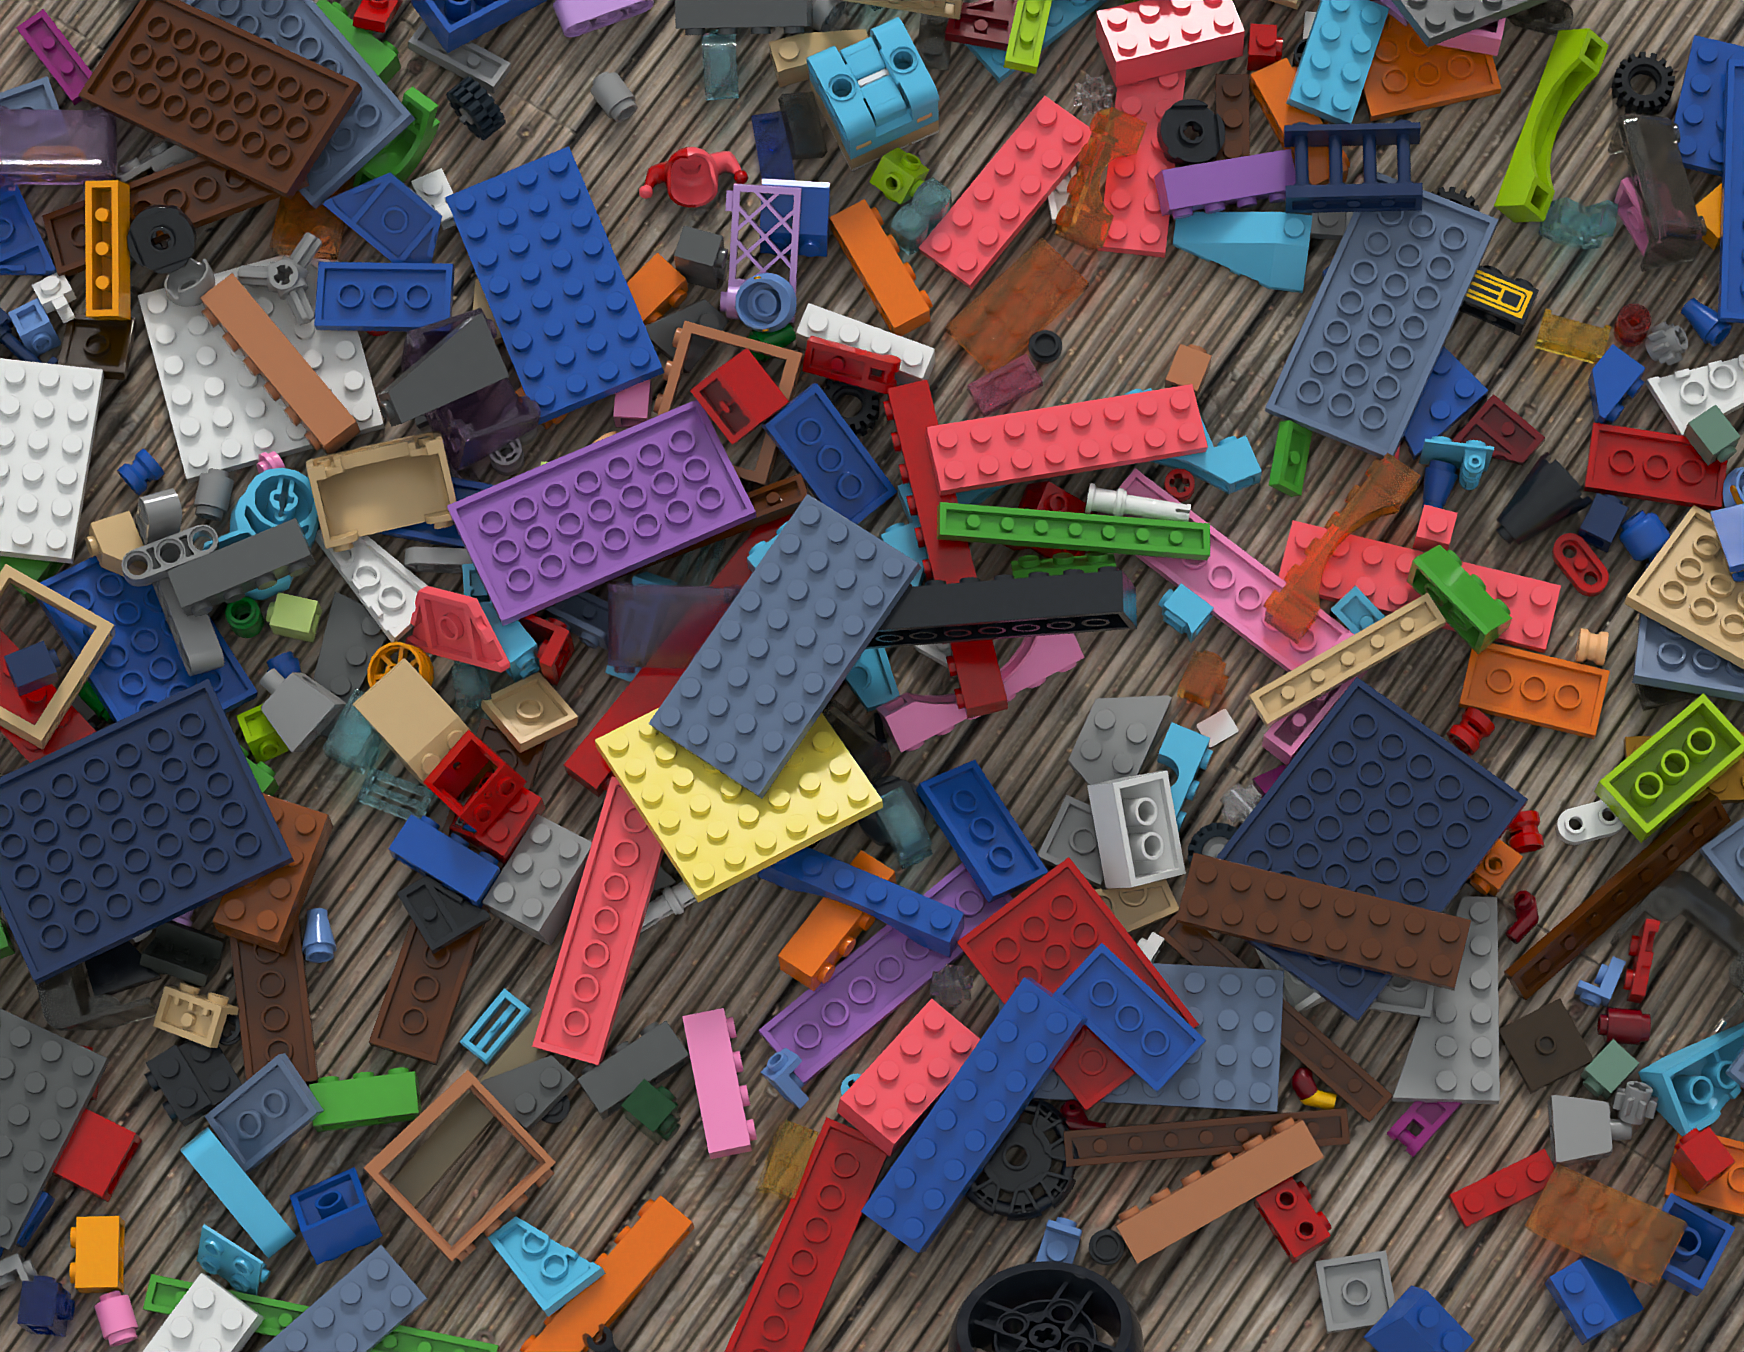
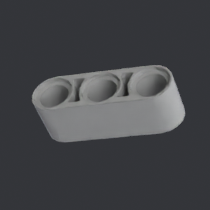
M197 525L133 549L126 553L121 565L124 578L132 586L140 587L169 577L168 570L219 550L218 535L208 525ZM202 536L208 537L213 541L212 546L204 551L198 550L193 545L195 540ZM167 549H176L180 553L179 559L173 563L163 561L161 555ZM135 561H142L148 566L145 573L141 575H133L128 569L131 563Z

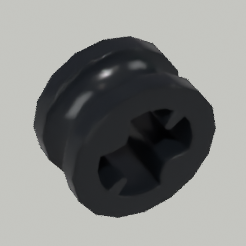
M227 1014L226 1020L235 1026V1031L230 1030L232 1035L225 1037L222 1033L219 1043L224 1046H231L241 1040L240 1022L236 1015Z

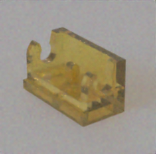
M1545 308L1534 348L1597 364L1604 355L1611 326L1604 325L1601 328L1553 315L1551 314L1552 310Z
M786 1119L781 1122L777 1128L755 1190L762 1193L770 1192L776 1194L782 1200L795 1199L818 1132Z

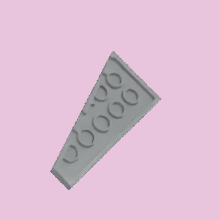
M1462 896L1456 916L1471 920V925L1455 990L1435 986L1431 1019L1420 1017L1392 1102L1424 1101L1425 1103L1499 1104L1497 897Z

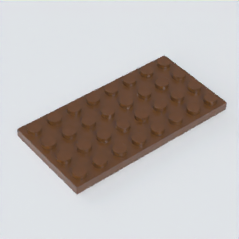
M140 0L79 93V97L94 107L291 200L356 100L362 87L358 82L180 0Z

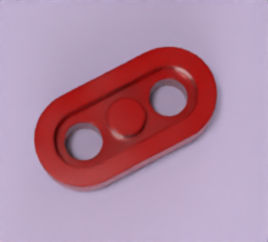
M1566 533L1558 537L1552 548V558L1556 565L1580 594L1588 597L1601 594L1609 580V573L1604 564L1581 536L1574 533ZM1571 549L1575 556L1567 558L1564 556L1563 551ZM1592 576L1595 578L1596 583L1589 585L1584 581V577Z

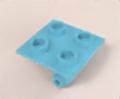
M1435 436L1431 439H1425L1419 464L1429 465L1430 460L1453 464L1460 468L1459 483L1461 487L1466 490H1473L1479 485L1483 471L1487 472L1494 447L1486 446V443L1478 440L1458 443L1452 442L1448 437Z
M204 1224L202 1226L196 1261L208 1273L217 1274L227 1280L236 1291L257 1296L259 1283H265L271 1271L266 1269L267 1264Z

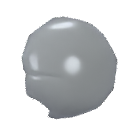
M190 258L186 266L167 275L164 288L168 298L174 304L183 307L198 306L202 304L200 297L215 286V277L212 268L205 258L202 260V263Z

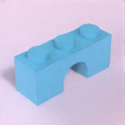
M1172 722L1159 750L1157 762L1170 767L1177 776L1176 783L1170 788L1179 832L1187 815L1186 812L1182 811L1186 799L1193 801L1200 784L1195 778L1200 768L1207 769L1213 751L1208 749L1209 737Z

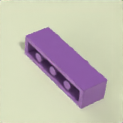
M1291 149L1161 170L1154 176L1162 216L1173 214V219H1182L1192 216L1195 210L1205 209L1206 214L1224 211L1225 205L1237 204V207L1241 209L1255 206L1258 204L1257 200L1269 198L1270 203L1285 201V186L1295 184V167Z

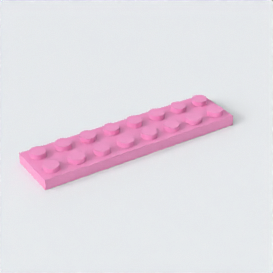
M1136 468L1119 487L1127 491L1128 495L1181 503ZM1190 510L1188 522L1207 523ZM1098 512L1096 514L1113 516L1112 514ZM1123 515V517H1134L1129 515ZM1211 525L1210 557L1207 561L1135 555L1175 587L1182 583L1214 607V610L1211 612L1213 616L1287 672L1339 644L1349 633L1347 628Z

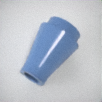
M323 908L310 909L307 911L302 951L309 962L322 963L333 959V952L336 951L337 947L328 920V911Z

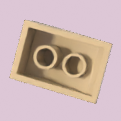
M405 658L352 704L412 776L423 785H425L423 781L469 729L453 709Z

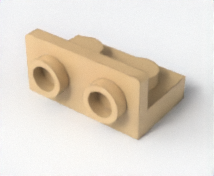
M180 982L179 987L165 986L153 1026L209 1048H217L227 1014L237 1015L239 1008L228 1004L229 998L211 992L206 996L199 993V986L190 985L186 982Z

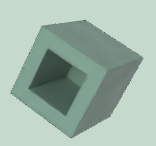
M1714 405L1690 421L1684 431L1685 437L1708 466L1716 460L1723 463L1737 452L1735 448L1741 437L1717 405Z
M1613 1039L1583 1070L1580 1076L1584 1079L1583 1085L1590 1093L1596 1097L1602 1095L1607 1100L1617 1090V1087L1635 1071L1640 1063Z

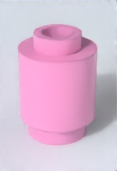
M113 1291L100 1296V1302L94 1308L103 1338L108 1339L110 1347L123 1345L137 1339L136 1330L138 1329V1324L129 1295H121L120 1291Z

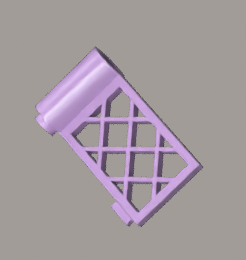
M734 183L733 190L726 191L725 211H732L728 290L727 292L721 291L720 312H726L727 319H739L735 309L736 294L740 286L747 279L736 278L737 264L746 256L760 270L756 275L768 273L766 270L781 258L790 268L789 283L796 295L802 188ZM741 192H754L763 202L750 216L740 206ZM762 193H770L773 195L767 200ZM779 194L794 195L793 210L783 218L770 202ZM767 206L779 222L765 234L752 218ZM741 213L745 220L739 225V214ZM793 215V223L791 227L786 222V220ZM748 222L761 235V238L749 249L738 239L739 230ZM783 224L792 234V241L781 252L768 236ZM764 240L777 253V256L765 267L750 253ZM739 246L744 253L737 259ZM791 249V259L789 261L784 254ZM795 315L789 323H794Z

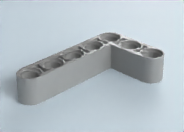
M173 488L139 497L135 525L144 545L180 532L182 508L178 495ZM167 549L161 555L162 560L167 563H173L180 557V553L176 549ZM166 577L153 582V587L188 675L194 676L224 667L222 649L208 613L198 617L193 615L187 616L180 606L170 578Z

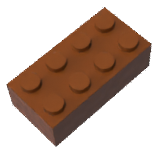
M263 793L294 862L223 895L212 922L219 933L284 954L334 826L328 814Z

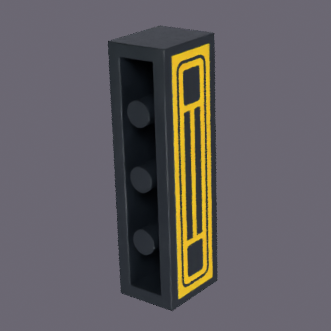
M1479 266L1460 311L1520 336L1536 302L1539 290L1533 288L1534 286L1527 280L1521 278L1514 280L1502 275V272L1493 266Z

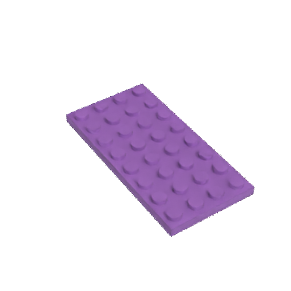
M697 399L447 505L451 519L502 626L756 518V511L706 411Z

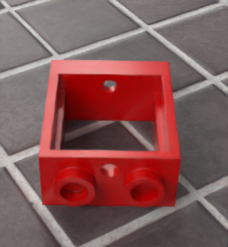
M468 729L423 783L462 820L482 835L527 781L493 749ZM490 760L498 768L471 800L463 806L457 800V797ZM459 762L458 766L453 768V765Z

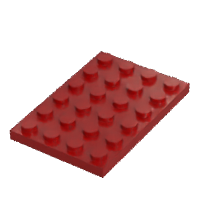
M1070 857L957 941L958 946L1004 1005L1024 977L1032 978L1051 993H1054L1085 959L1103 943L1194 1029L1199 1026L1192 1014ZM1083 1025L1053 1068L1086 1112L1136 1074L1085 1025Z

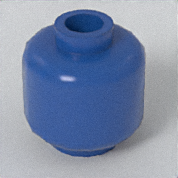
M1643 510L1634 514L1620 525L1623 530L1619 534V539L1635 561L1648 559L1651 563L1671 536L1655 513L1645 514Z

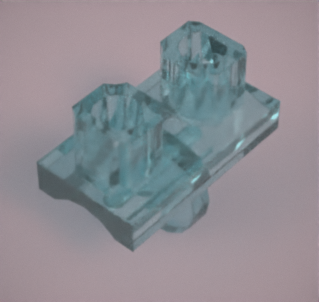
M453 660L455 665L451 666L458 708L467 706L472 709H480L482 700L492 699L488 669Z

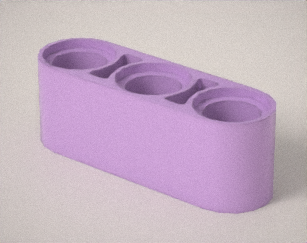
M556 0L553 3V8L565 37L580 36L642 14L654 6L653 0Z

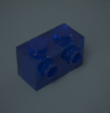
M34 1276L33 1281H23L17 1324L30 1334L66 1337L68 1320L72 1321L75 1313V1300L71 1299V1294L62 1287L61 1283L55 1282L53 1277Z

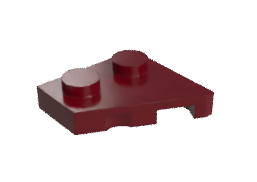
M978 0L974 3H963L960 20L948 18L945 41L1007 51L1018 0Z
M1493 394L1456 435L1452 442L1482 441L1486 443V446L1494 447L1491 458L1523 466L1542 445L1545 437Z

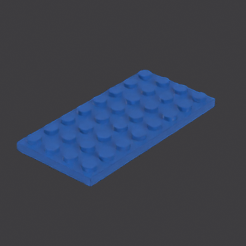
M569 146L445 197L538 425L664 373Z

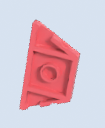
M426 586L417 592L415 600L416 609L412 613L410 621L414 626L413 634L406 638L405 644L421 648L425 653L500 673L510 668V662L477 598L431 586Z

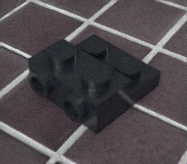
M189 1040L179 1047L177 1045L172 1046L146 1062L150 1070L144 1074L155 1092L161 1089L167 1101L162 1103L171 1120L175 1121L179 1118L185 1127L209 1113L243 1085L219 1045L217 1048H209Z

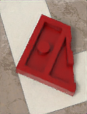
M1646 918L1637 936L1631 935L1628 956L1634 957L1632 970H1625L1622 986L1623 990H1628L1627 1001L1641 1004L1645 997L1654 952H1652L1656 932L1659 931L1660 921Z

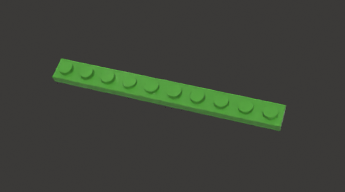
M151 1274L143 1310L170 1315L193 1282ZM228 1290L265 1318L254 1332L256 1334L276 1337L310 1307ZM399 1325L369 1352H499L500 1346Z

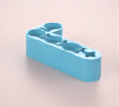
M208 1127L180 1149L268 1259L296 1237L295 1233Z

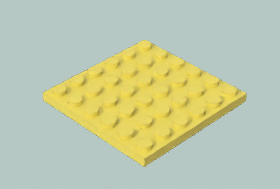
M659 708L595 740L597 750L698 903L883 808V800L823 713L817 718L762 799L649 725L648 723Z

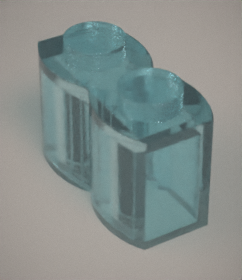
M930 178L923 182L914 193L912 202L904 205L892 220L891 234L898 246L909 255L919 251L918 247L952 207V191L935 178Z

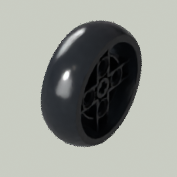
M1041 1261L1007 1268L978 1285L958 1309L949 1334L948 1352H976L978 1348L987 1352H1144V1340L1136 1312L1125 1295L1114 1284L1098 1273L1078 1265ZM1094 1324L1101 1327L1116 1342L1115 1347L1099 1341Z

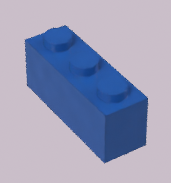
M411 814L388 848L392 857L423 876L428 875L441 883L443 887L450 891L453 890L464 897L466 901L481 909L484 905V898L501 873L500 868L497 866L499 861L484 851H481L478 855L468 849L470 844L454 833L449 837L440 832V825L429 817L423 815L419 819Z

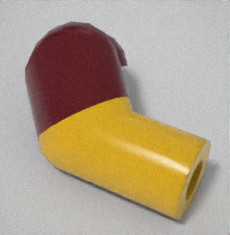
M1301 1067L1295 1070L1291 1083L1300 1102L1315 1108L1334 1109L1337 1094L1318 1090L1310 1069Z

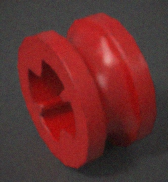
M1177 468L1170 471L1165 477L1164 490L1181 503L1191 498L1195 486L1193 475L1185 469ZM1175 479H1181L1183 484L1189 485V488L1185 486L1184 492L1179 493L1176 487H1170V483L1174 485Z

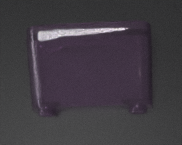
M0 105V188L8 185L10 191H15V184L83 185V191H85V181L117 180V117L112 113L105 111L101 107H95L91 110L8 109Z
M478 308L407 331L401 359L403 373L465 319L483 313L493 339L496 338L497 331L493 321L486 318L482 308ZM505 378L424 415L432 430L440 431L446 457L455 470H460L475 464L536 428L541 418V411L538 403L535 400H531L527 395L518 397L509 379Z
M610 581L608 584L607 665L614 666V672L635 673V667L686 669L744 585H731L721 588V585L689 586L644 583L633 585L627 581Z

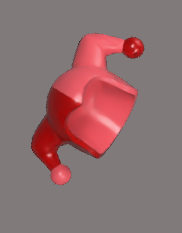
M685 147L673 153L668 161L655 164L648 169L644 186L639 188V195L644 199L651 198L653 196V188L657 184L665 183L668 195L674 203L686 208H697L708 204L715 198L718 193L719 175L725 172L734 175V180L737 184L747 183L749 177L745 171L741 170L737 159L729 151L709 154L701 148Z

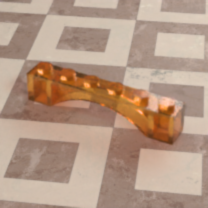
M1388 452L1381 461L1376 458L1365 472V476L1368 477L1361 487L1355 485L1345 498L1347 506L1341 513L1335 511L1324 526L1327 532L1321 539L1315 537L1304 552L1307 558L1300 566L1295 563L1284 578L1287 584L1280 593L1274 590L1263 606L1267 609L1264 621L1296 644L1301 641L1318 618L1320 610V582L1326 564L1335 550L1350 534L1363 525L1380 517L1399 513L1419 486L1421 475Z

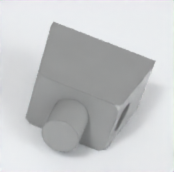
M273 668L260 680V684L271 694L261 706V710L291 752H304L347 705L339 697L304 673L292 672L285 679Z
M1551 1095L1548 1100L1551 1159L1555 1168L1607 1158L1612 1153V1140H1631V1124L1621 1119H1610V1106L1606 1101L1561 1095Z

